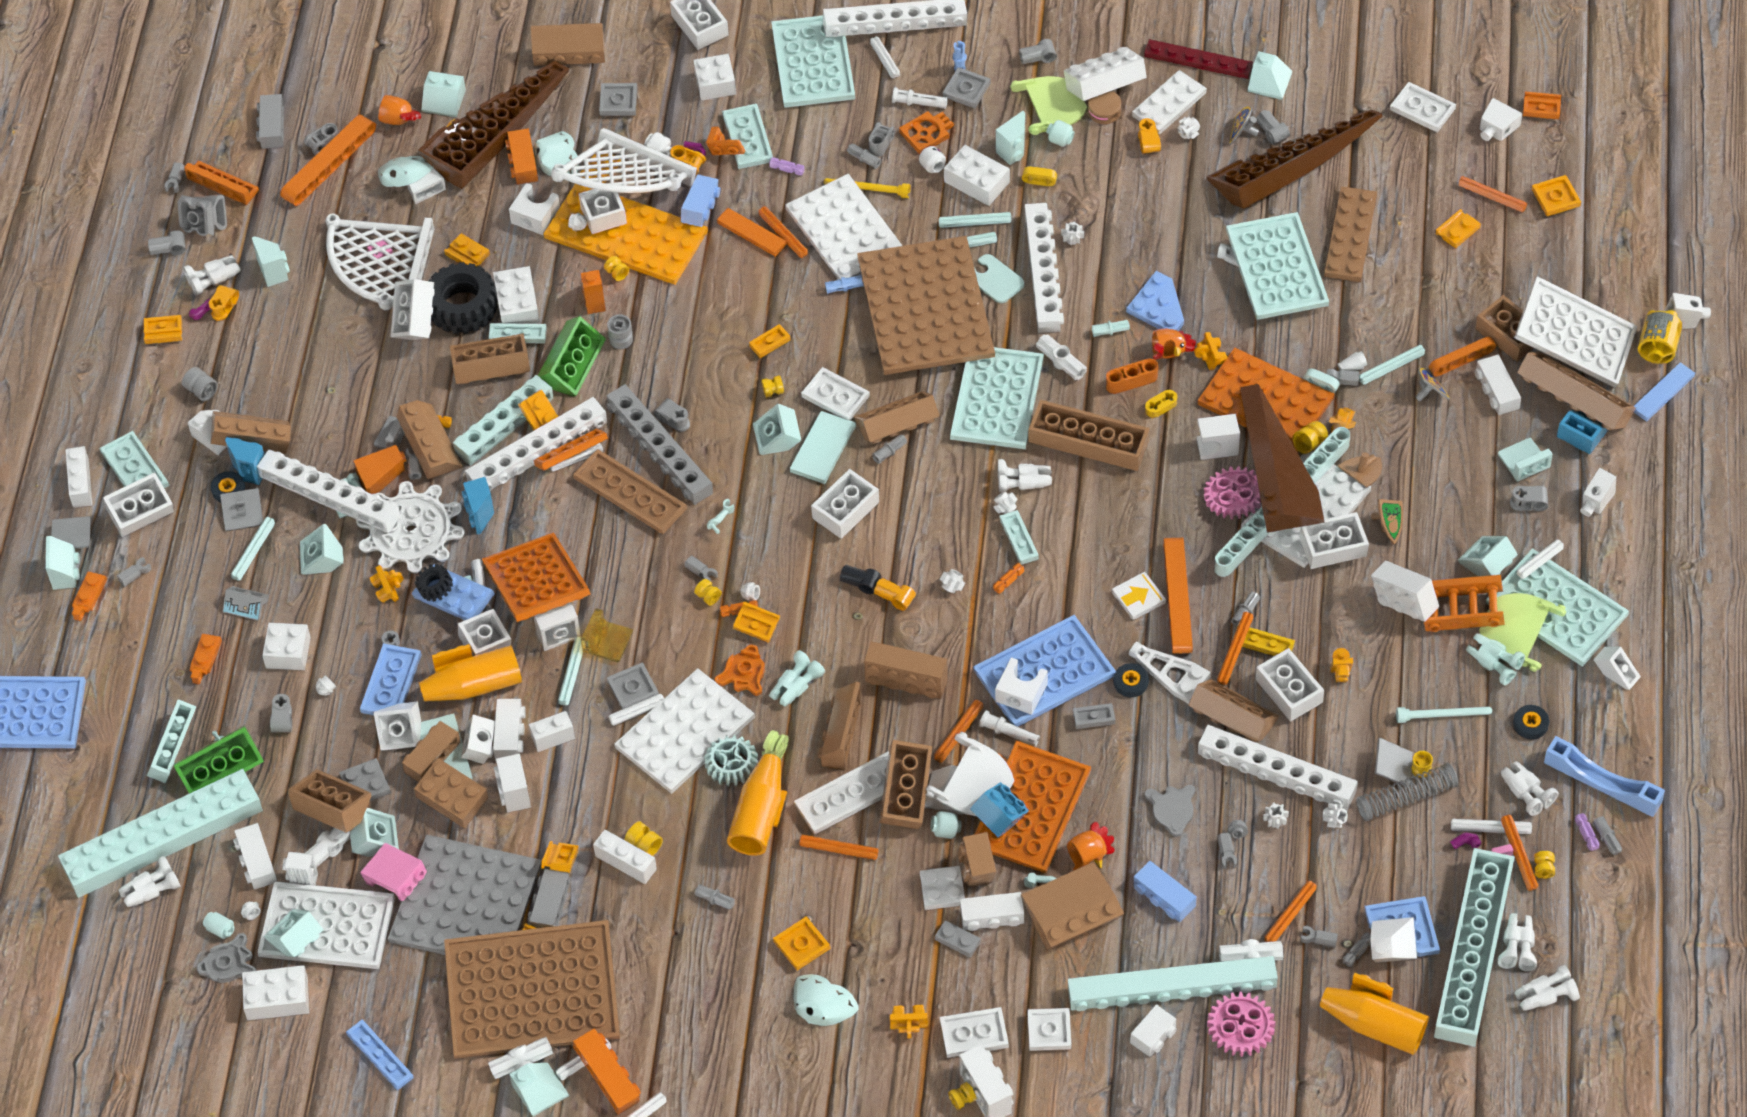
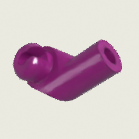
M684 141L683 147L700 152L704 156L706 155V150L701 143Z
M210 298L197 309L192 308L189 311V317L193 318V320H200L211 309L209 307Z
M1464 832L1452 839L1450 843L1455 850L1464 844L1471 845L1472 848H1478L1481 845V840H1479L1477 834Z

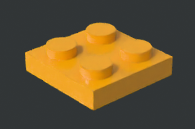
M1566 175L1532 185V191L1546 216L1581 206V200Z
M807 916L773 937V942L797 971L831 949L830 944Z

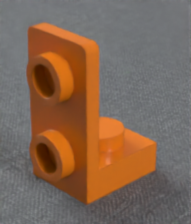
M718 126L711 128L706 144L712 155L745 153L740 140H725Z

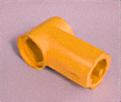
M884 578L879 579L874 589V594L891 601L892 605L901 611H905L916 596V592L907 585L900 587Z

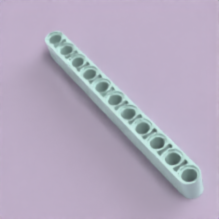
M1336 428L1303 463L1314 483L1349 448L1350 431L1347 428ZM1262 507L1215 556L1214 571L1218 576L1226 577L1230 575L1268 534Z

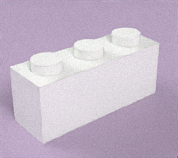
M1499 354L1478 360L1475 376L1477 380L1481 381L1483 392L1488 394L1492 409H1495L1498 415L1520 409L1521 396Z
M85 446L66 449L69 497L73 508L92 506L89 458Z
M497 699L493 746L495 760L523 752L521 735H524L525 727L524 723H522V718L526 717V708L522 706L521 699Z
M258 823L235 830L237 838L233 839L236 850H241L242 855H239L242 867H247L248 871L244 872L247 883L252 882L255 890L273 884L274 881L277 882Z
M604 830L593 844L595 857L644 884L647 883L657 870L655 857L607 830Z
M1021 892L960 899L961 919L964 930L976 931L979 928L988 927L994 929L999 926H1017L1024 923Z

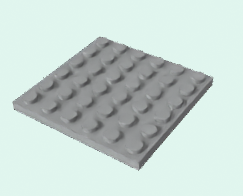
M426 835L418 859L422 860L427 873L418 882L412 893L401 902L388 941L445 955L444 939L519 931L541 869L542 860Z

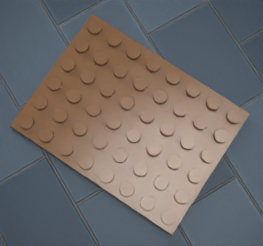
M967 236L857 253L884 375L995 357V350Z
M608 920L444 939L454 1059L507 1053L518 1046L528 1045L544 1037H547L551 1047L573 1045L574 1040L594 1028L597 1033L601 1032L607 1040L620 1039Z

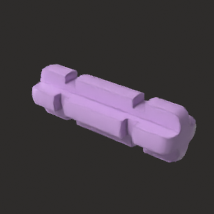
M772 157L769 162L770 168H779L781 171L792 174L795 172L796 175L800 176L804 173V165L801 164L795 165L793 162L782 159L779 161L775 157Z
M1584 813L1576 815L1575 822L1577 826H1580L1579 830L1585 842H1587L1588 849L1590 851L1597 850L1600 844L1598 839L1595 838L1596 835L1590 823L1587 822L1586 815Z

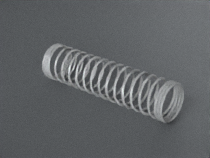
M1447 762L1440 765V768L1435 767L1434 770L1424 771L1422 775L1417 774L1416 777L1412 776L1411 779L1406 778L1405 782L1401 780L1399 784L1394 783L1393 786L1388 785L1387 788L1377 789L1375 793L1370 792V795L1359 796L1356 799L1359 813L1365 821L1373 819V813L1376 817H1379L1378 809L1384 815V807L1390 813V805L1393 810H1396V803L1398 807L1402 808V802L1408 806V800L1413 804L1414 798L1419 802L1420 796L1425 799L1426 794L1429 797L1432 796V792L1437 795L1438 790L1443 792V786L1446 790H1449V787L1453 789L1458 786L1457 774L1453 766ZM1436 769L1439 770L1440 778L1435 772ZM1430 771L1433 772L1434 780H1433V778L1431 777V775L1429 774ZM1425 773L1428 775V782L1424 777ZM1441 773L1443 774V777H1444V779H1445V781H1446V783H1447V787L1445 786V784H1444V782H1443ZM1419 775L1422 777L1423 786L1418 779ZM1436 776H1437V778H1438V780H1439V782H1440L1441 789H1440L1439 786H1438V783H1437V780H1436ZM1412 778L1416 779L1417 788L1413 783ZM1430 779L1432 780V782H1433V784H1434L1436 793H1435V791L1433 790V787H1432V785H1431ZM1407 780L1410 781L1411 790L1409 786L1406 784ZM1424 781L1426 782V784H1427V786H1428L1430 795H1429V793L1427 792V789H1426V787H1425ZM1401 782L1404 783L1405 792L1403 788L1400 786ZM1418 783L1420 784V786H1421V788H1422L1424 797H1423V795H1422V793H1421V791H1420V788H1419ZM1395 785H1398L1399 794L1394 788ZM1413 786L1417 792L1418 799L1414 793ZM1389 787H1392V788H1393L1394 798H1393L1391 792L1388 790ZM1407 788L1411 794L1412 801L1408 795ZM1383 789L1387 791L1388 800L1383 793ZM1401 790L1405 796L1406 803L1402 797ZM1378 791L1381 793L1382 802L1377 795ZM1395 792H1396V794H1397V796H1398V798H1399L1400 805H1399V803H1398V801H1397ZM1372 793L1375 795L1376 804L1371 797ZM1389 794H1390V796H1391V798H1392V800H1393V803H1394L1395 808L1393 807V805H1392V803H1391ZM1365 796L1369 797L1370 804L1368 800L1365 798ZM1383 796H1384V798H1385V800H1386V802H1387V805H1388L1389 810L1387 809V807H1386V805H1385ZM1378 800H1379V802H1380V804H1381V807H1382L1383 812L1381 811V809H1380V807H1379ZM1372 802H1373V804H1374V806H1375V809H1376L1377 814L1375 813V811H1374V809H1373Z

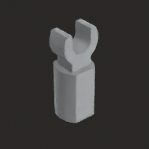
M173 163L168 181L164 185L166 192L169 191L170 187H174L175 193L179 191L178 184L181 182L185 167L182 163Z
M1327 369V374L1336 378L1339 384L1358 386V371L1340 370L1339 372L1334 369Z
M406 449L409 479H420L422 476L421 465L415 453L410 454L409 450Z
M690 556L685 561V567L699 577L708 579L710 582L711 578L708 576L718 577V572L715 569L708 568L707 565L694 556Z
M144 557L138 559L136 565L130 566L117 576L118 581L123 587L139 578L142 573L151 571L150 564L142 566L146 563Z
M1221 833L1217 836L1222 856L1221 865L1223 869H1226V862L1231 861L1233 866L1236 867L1237 858L1234 855L1231 834Z
M1303 926V933H1308L1309 936L1301 935L1302 943L1315 942L1318 945L1336 947L1337 933L1322 930L1315 931L1310 926Z

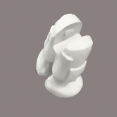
M232 255L204 264V269L200 271H194L189 265L183 267L186 279L196 295L203 293V290L210 285L217 286L227 279L235 277L241 271Z
M998 459L999 492H1006L1008 489L1019 487L1021 490L1050 486L1052 484V477L1049 476L1052 473L1051 467L1019 464L1018 469L1007 467L1005 460Z
M1517 761L1511 764L1513 772L1507 767L1500 772L1513 794L1518 799L1525 801L1527 804L1526 811L1531 816L1539 814L1543 807L1545 809L1550 807L1559 795L1555 788H1549L1546 791L1540 788L1541 781L1534 773L1528 771ZM1530 793H1533L1537 798H1533Z
M165 856L158 859L159 868L155 872L149 874V872L145 871L118 890L120 896L125 897L124 903L127 907L137 906L144 901H150L160 895L159 892L163 890L181 887Z
M1512 913L1509 916L1508 925L1504 932V943L1507 945V949L1499 955L1498 965L1505 969L1513 968L1517 963V946L1521 948L1519 968L1523 971H1533L1537 967V960L1530 950L1535 945L1532 917L1525 915L1523 927L1517 926V914Z
M1566 965L1559 966L1557 972L1550 977L1540 976L1515 991V996L1518 1000L1525 999L1520 1003L1523 1011L1557 1002V997L1561 995H1568L1572 1001L1580 999L1576 983L1573 978L1571 979L1570 971ZM1560 982L1562 983L1561 985H1559V986H1557V987H1554V988L1551 987L1552 985H1554V984H1556V983H1560Z

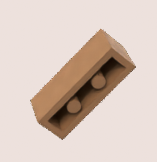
M442 721L432 726L426 737L416 744L415 749L404 757L402 762L404 773L419 782L437 758L445 761L461 743L459 732Z

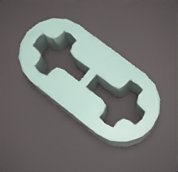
M1308 369L1303 377L1304 380L1332 393H1335L1340 385L1336 378L1316 369Z

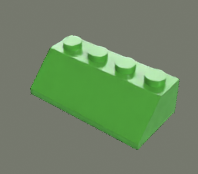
M581 316L566 321L538 377L550 385L554 391L574 397L577 396L606 338Z
M244 725L174 763V767L190 794L241 769L246 772L263 763L264 760Z

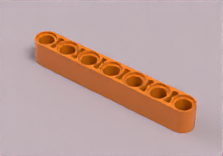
M361 114L356 116L284 185L280 196L295 206L300 205L375 132L376 123Z
M1164 538L1172 654L1192 653L1184 538Z

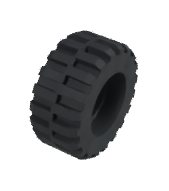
M459 262L458 265H454V263L449 264V267H442L438 273L435 272L431 279L428 280V282H434L431 321L438 328L442 327V330L446 332L452 331L453 334H459V332L468 334L469 331H478L479 327L486 326L488 320L491 321L494 313L497 312L498 299L494 280L480 266L476 267L475 264L471 263L466 265L464 262ZM461 292L476 295L473 300L465 304L447 302L452 295Z

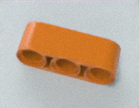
M1149 358L1108 371L1106 374V390L1111 394H1118L1155 382L1158 378V362Z

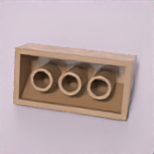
M602 23L531 26L534 66L548 65L553 61L562 65L605 63V40Z
M524 333L450 346L456 384H467L477 380L485 381L489 378H503L507 375H520L530 372Z
M921 391L853 417L864 439L874 444L882 441V438L888 435L889 437L897 436L904 429H907V431L913 430L920 423H932L935 421L934 418L939 417L933 395Z
M415 400L399 406L397 419L427 479L463 467L432 404Z
M213 411L210 444L227 446L225 442L226 437L238 438L242 441L255 442L262 445L263 451L272 450L286 454L290 443L291 425L289 421Z
M1212 679L1197 684L1188 706L1193 708L1194 712L1211 717L1210 720L1212 722L1222 723L1227 726L1229 731L1240 733L1245 736V739L1253 742L1263 740L1279 718V715Z
M854 682L837 689L836 697L832 696L831 708L833 709L832 713L827 715L826 724L828 729L823 732L822 741L824 745L823 747L820 746L818 758L821 759L822 767L846 769L861 707L860 682Z
M318 769L288 789L294 810L345 833L351 831L362 822L371 798V792Z

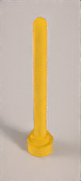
M825 178L823 182L826 185L836 179ZM854 181L862 190L897 193L901 198L909 199L910 184L902 183V185L891 186Z

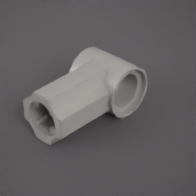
M1050 39L1041 40L1035 46L1019 49L1022 64L1040 60L1044 63H1050L1057 58Z
M1263 110L1256 117V122L1266 132V137L1272 145L1290 137L1286 124L1283 122L1279 123L1270 111Z
M172 231L168 236L148 239L150 255L168 252L173 255L183 254L186 251L184 233Z

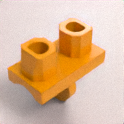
M1205 332L1204 339L1197 343V348L1194 350L1195 357L1205 360L1209 370H1215L1217 365H1221L1227 360L1225 352H1218L1221 347L1220 338H1214L1210 332Z
M1347 407L1339 408L1337 415L1330 417L1329 420L1330 423H1334L1331 427V433L1338 427L1354 428L1356 422L1352 421L1356 411Z
M381 565L375 567L377 573L370 577V581L375 588L383 585V588L376 591L377 598L382 603L389 599H392L394 602L398 601L399 596L395 588L401 586L400 583L403 581L402 573L395 572L394 570L384 571Z
M1337 648L1333 652L1330 673H1335V682H1347L1350 675L1349 672L1353 666V658H1350V654L1345 648Z
M923 1005L912 1006L913 1013L904 1014V1006H893L892 1014H890V1029H899V1033H907V1039H912L911 1032H920V1028H928V1017Z

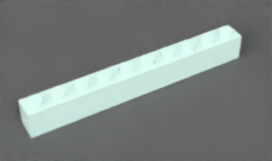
M1274 956L1070 978L1068 979V995L1071 1010L1085 1011L1089 1008L1104 1009L1108 1006L1116 1005L1123 1007L1134 1003L1167 1002L1170 999L1186 1000L1197 996L1229 995L1233 992L1249 993L1252 990L1260 989L1268 991L1277 988L1278 977Z

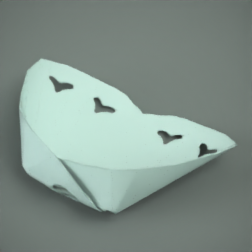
M561 131L536 140L534 146L535 163L545 174L551 176L552 168L555 164L565 165L571 161L569 159L570 155H572V159L578 156L573 150L574 140L571 135Z
M422 156L398 157L378 169V177L382 185L386 187L406 186L420 180L433 167L429 163H425V159ZM392 170L396 171V177L390 176Z
M814 974L802 975L796 978L793 996L794 1007L797 1014L808 1023L820 1026L834 1025L852 1017L859 1010L856 1000L848 990L839 985L831 984L826 978ZM811 1007L813 1015L807 1014L806 1008Z

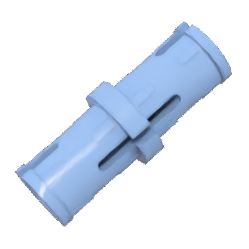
M962 41L954 43L952 59L954 60L955 71L958 67L966 69L965 61L967 60V55L965 54V43Z
M862 276L841 277L839 280L825 282L827 294L837 291L846 292L848 289L863 287Z

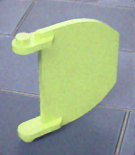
M1046 76L1022 81L1015 80L1011 83L1010 88L1013 92L1027 90L1040 120V123L1029 126L1030 134L1038 135L1039 133L1046 132L1049 124H1054L1057 120L1072 125L1080 120L1087 111L1085 101L1067 90L1065 78Z
M1513 593L1497 597V610L1503 611L1505 625L1480 627L1479 632L1481 635L1505 645L1506 652L1510 654H1515L1518 651L1522 652L1525 655L1522 666H1528L1531 671L1536 672L1540 670L1542 665L1528 658L1548 612L1565 616L1566 607L1561 604L1556 606L1552 602L1529 594Z

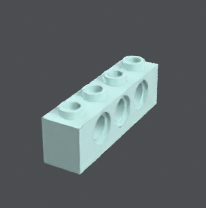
M179 699L177 700L148 771V777L166 783L196 706Z

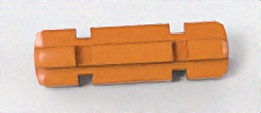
M1016 563L1012 567L1013 569L1007 571L1000 578V581L998 580L993 584L994 591L998 594L1002 593L1005 588L1017 579V576L1024 573V567L1020 563Z
M756 600L749 601V604L758 607ZM744 602L731 604L729 607L728 605L721 606V616L728 617L730 616L729 614H732V616L738 615Z

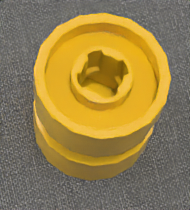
M1313 421L1294 433L1292 437L1294 447L1300 453L1308 454L1324 442L1328 437V431L1321 422Z
M641 821L633 824L624 838L626 842L652 856L658 852L663 842L662 837L654 831H650V828Z

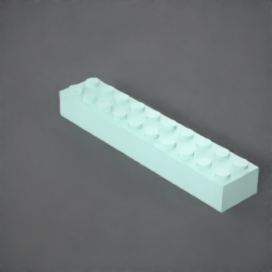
M241 769L58 855L77 897L80 898L158 861L162 856H169L260 813L263 809L259 797L246 773Z
M1477 848L1473 850L1434 1038L1474 1047L1476 1045L1515 856Z

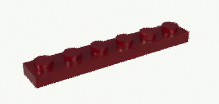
M1149 39L1144 52V57L1248 80L1253 68V61Z

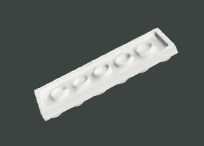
M889 751L794 801L795 807L814 835L883 798Z

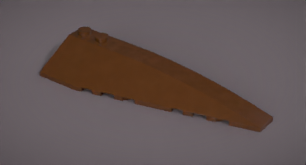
M556 61L551 62L538 70L534 76L524 78V82L519 85L514 84L509 87L507 92H501L482 103L477 110H471L460 120L457 118L452 121L450 126L440 128L418 150V153L446 181L463 189L506 146L507 132L521 130L569 72V68Z
M1368 110L1350 117V121L1334 123L1335 127L1321 128L1317 130L1318 133L1311 136L1308 133L1282 143V147L1266 149L1267 153L1263 155L1253 154L1249 156L1250 160L1243 162L1240 159L1208 175L1207 180L1232 205L1243 209L1248 208L1256 201L1265 199L1266 196L1301 178L1332 158L1367 131L1383 115L1380 112Z
M1259 384L1240 387L1267 533L1325 523L1319 490Z

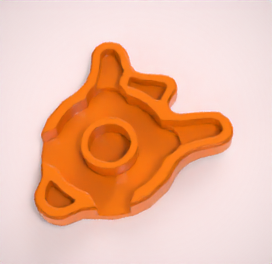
M751 644L741 650V653L734 656L732 654L726 662L725 670L717 675L714 681L721 687L734 683V690L737 692L749 690L755 696L761 695L762 687L760 681L765 673V664L760 658L758 647Z

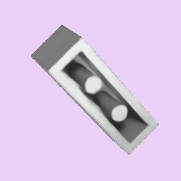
M282 94L260 95V103H257L259 117L256 118L257 128H259V131H256L257 142L261 143L262 149L283 147L284 103Z
M545 869L543 876H539V890L533 897L534 908L528 914V923L535 928L558 926L570 885L568 872Z

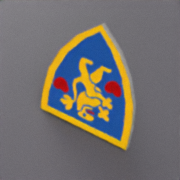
M1246 106L1235 117L1229 145L1236 140L1242 130L1257 136L1259 130L1252 127L1257 119L1254 116L1250 117L1253 110L1251 107Z
M1420 368L1418 373L1421 377L1419 384L1422 390L1415 398L1421 402L1432 389H1435L1446 399L1450 400L1447 392L1427 369Z

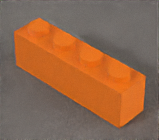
M594 1028L574 1040L573 1048L619 1115L640 1102L639 1094L641 1092L636 1083L632 1084L628 1079L630 1076L624 1066L620 1067L618 1064V1057L613 1049L609 1050L606 1046L607 1041L601 1032L597 1033Z

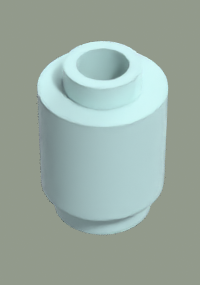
M209 912L203 920V926L206 927V930L222 939L230 937L234 932V922L217 912Z

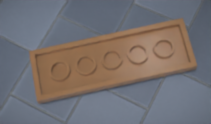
M1341 186L1324 277L1361 282L1378 191Z
M599 449L573 474L575 480L661 534H664L687 510L685 503Z

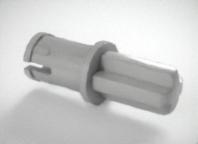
M855 144L848 146L847 152L858 158L861 163L865 162L874 169L880 166L881 158L869 153L868 149L864 150Z
M899 435L891 442L884 443L881 449L872 454V458L877 464H880L889 456H894L895 451L907 443V439L904 435Z
M1250 592L1243 604L1239 605V610L1231 619L1233 625L1238 627L1243 612L1253 614L1252 610L1260 600L1258 593Z
M1603 816L1595 819L1593 825L1601 836L1600 840L1605 842L1613 855L1620 853L1622 847L1615 837V831L1611 830Z
M699 884L696 888L695 896L710 901L712 905L717 904L729 910L735 905L734 898L720 893L718 889L713 890L702 884Z

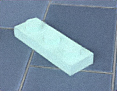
M490 323L489 339L524 333L525 343H545L547 327L546 324Z
M1018 510L1000 515V522L1019 563L1023 565L1038 560V552Z

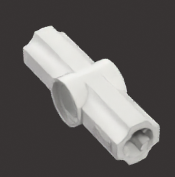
M1044 334L1039 338L1036 347L1053 361L1055 368L1064 370L1074 380L1079 381L1087 372V367L1070 354V349L1067 346L1060 345L1049 335Z
M334 828L330 832H323L318 837L316 844L306 852V854H313L316 868L329 856L335 857L340 853L343 844L350 839L351 831L345 833Z
M1249 939L1241 944L1219 946L1220 962L1274 956L1275 961L1283 960L1281 941L1259 943L1257 940Z
M544 1037L528 1045L518 1046L510 1050L508 1054L488 1062L493 1076L497 1079L528 1063H533L553 1054L547 1037Z

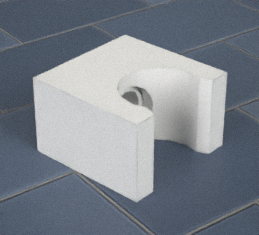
M526 183L509 208L511 223L544 235L545 230L560 208L559 195L552 193L547 201L533 203L532 185Z
M1236 414L1198 419L1200 436L1196 438L1201 460L1238 455L1240 431Z
M1011 657L995 688V701L1032 715L1048 684V671L1041 668L1033 680L1022 681L1017 678L1018 660Z

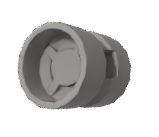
M622 314L609 318L607 329L611 346L616 349L628 348L633 342L630 319Z
M193 367L188 370L182 379L183 387L194 393L201 401L209 400L218 388V383L199 367Z

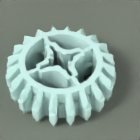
M735 734L732 738L726 735L724 740L718 738V743L712 742L711 747H707V754L704 756L707 774L712 776L713 781L718 780L720 785L726 782L728 787L730 783H734L737 786L739 781L744 784L745 778L748 779L758 763V753L754 745H751L749 740L744 742L743 737L737 739ZM742 753L747 760H744L739 754ZM716 761H719L720 764L723 765V768L719 767L716 764Z

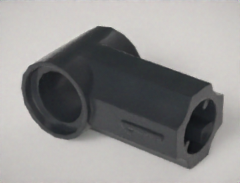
M845 565L841 570L839 578L841 582L857 586L860 591L870 595L874 593L876 584L882 576L874 569L861 570Z

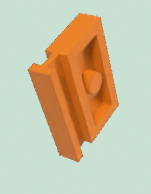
M1525 91L1523 116L1559 120L1561 95Z

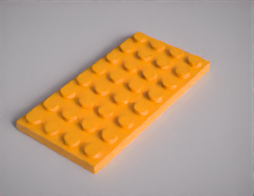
M578 184L573 186L545 230V239L604 260L617 256L629 269L676 285L707 234V226L699 227L682 223L681 217L619 196L625 209L627 224L595 234L591 233L588 224L582 230L573 231L568 226L571 214L580 213L584 216L580 207L579 193L593 189Z

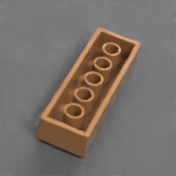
M1540 351L1527 353L1517 372L1522 375L1521 378L1528 383L1534 382L1541 391L1551 392L1558 401L1568 402L1570 408L1576 411H1583L1586 413L1585 416L1593 421H1600L1604 428L1611 431L1612 429L1625 428L1636 407Z
M1040 400L1028 429V442L1138 471L1149 443L1150 428Z

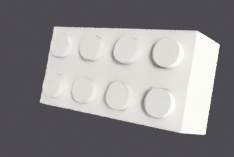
M1127 47L1118 48L1117 51L1112 53H1104L1101 57L1088 59L1085 63L1072 65L1064 70L1067 90L1083 101L1147 78L1144 58Z

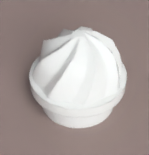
M572 213L568 222L569 228H572L573 231L584 229L587 225L585 216L580 213Z
M754 582L746 583L740 590L741 596L747 601L757 600L760 595L759 585H755Z
M326 675L322 679L319 678L316 683L317 693L324 696L333 693V689L336 687Z

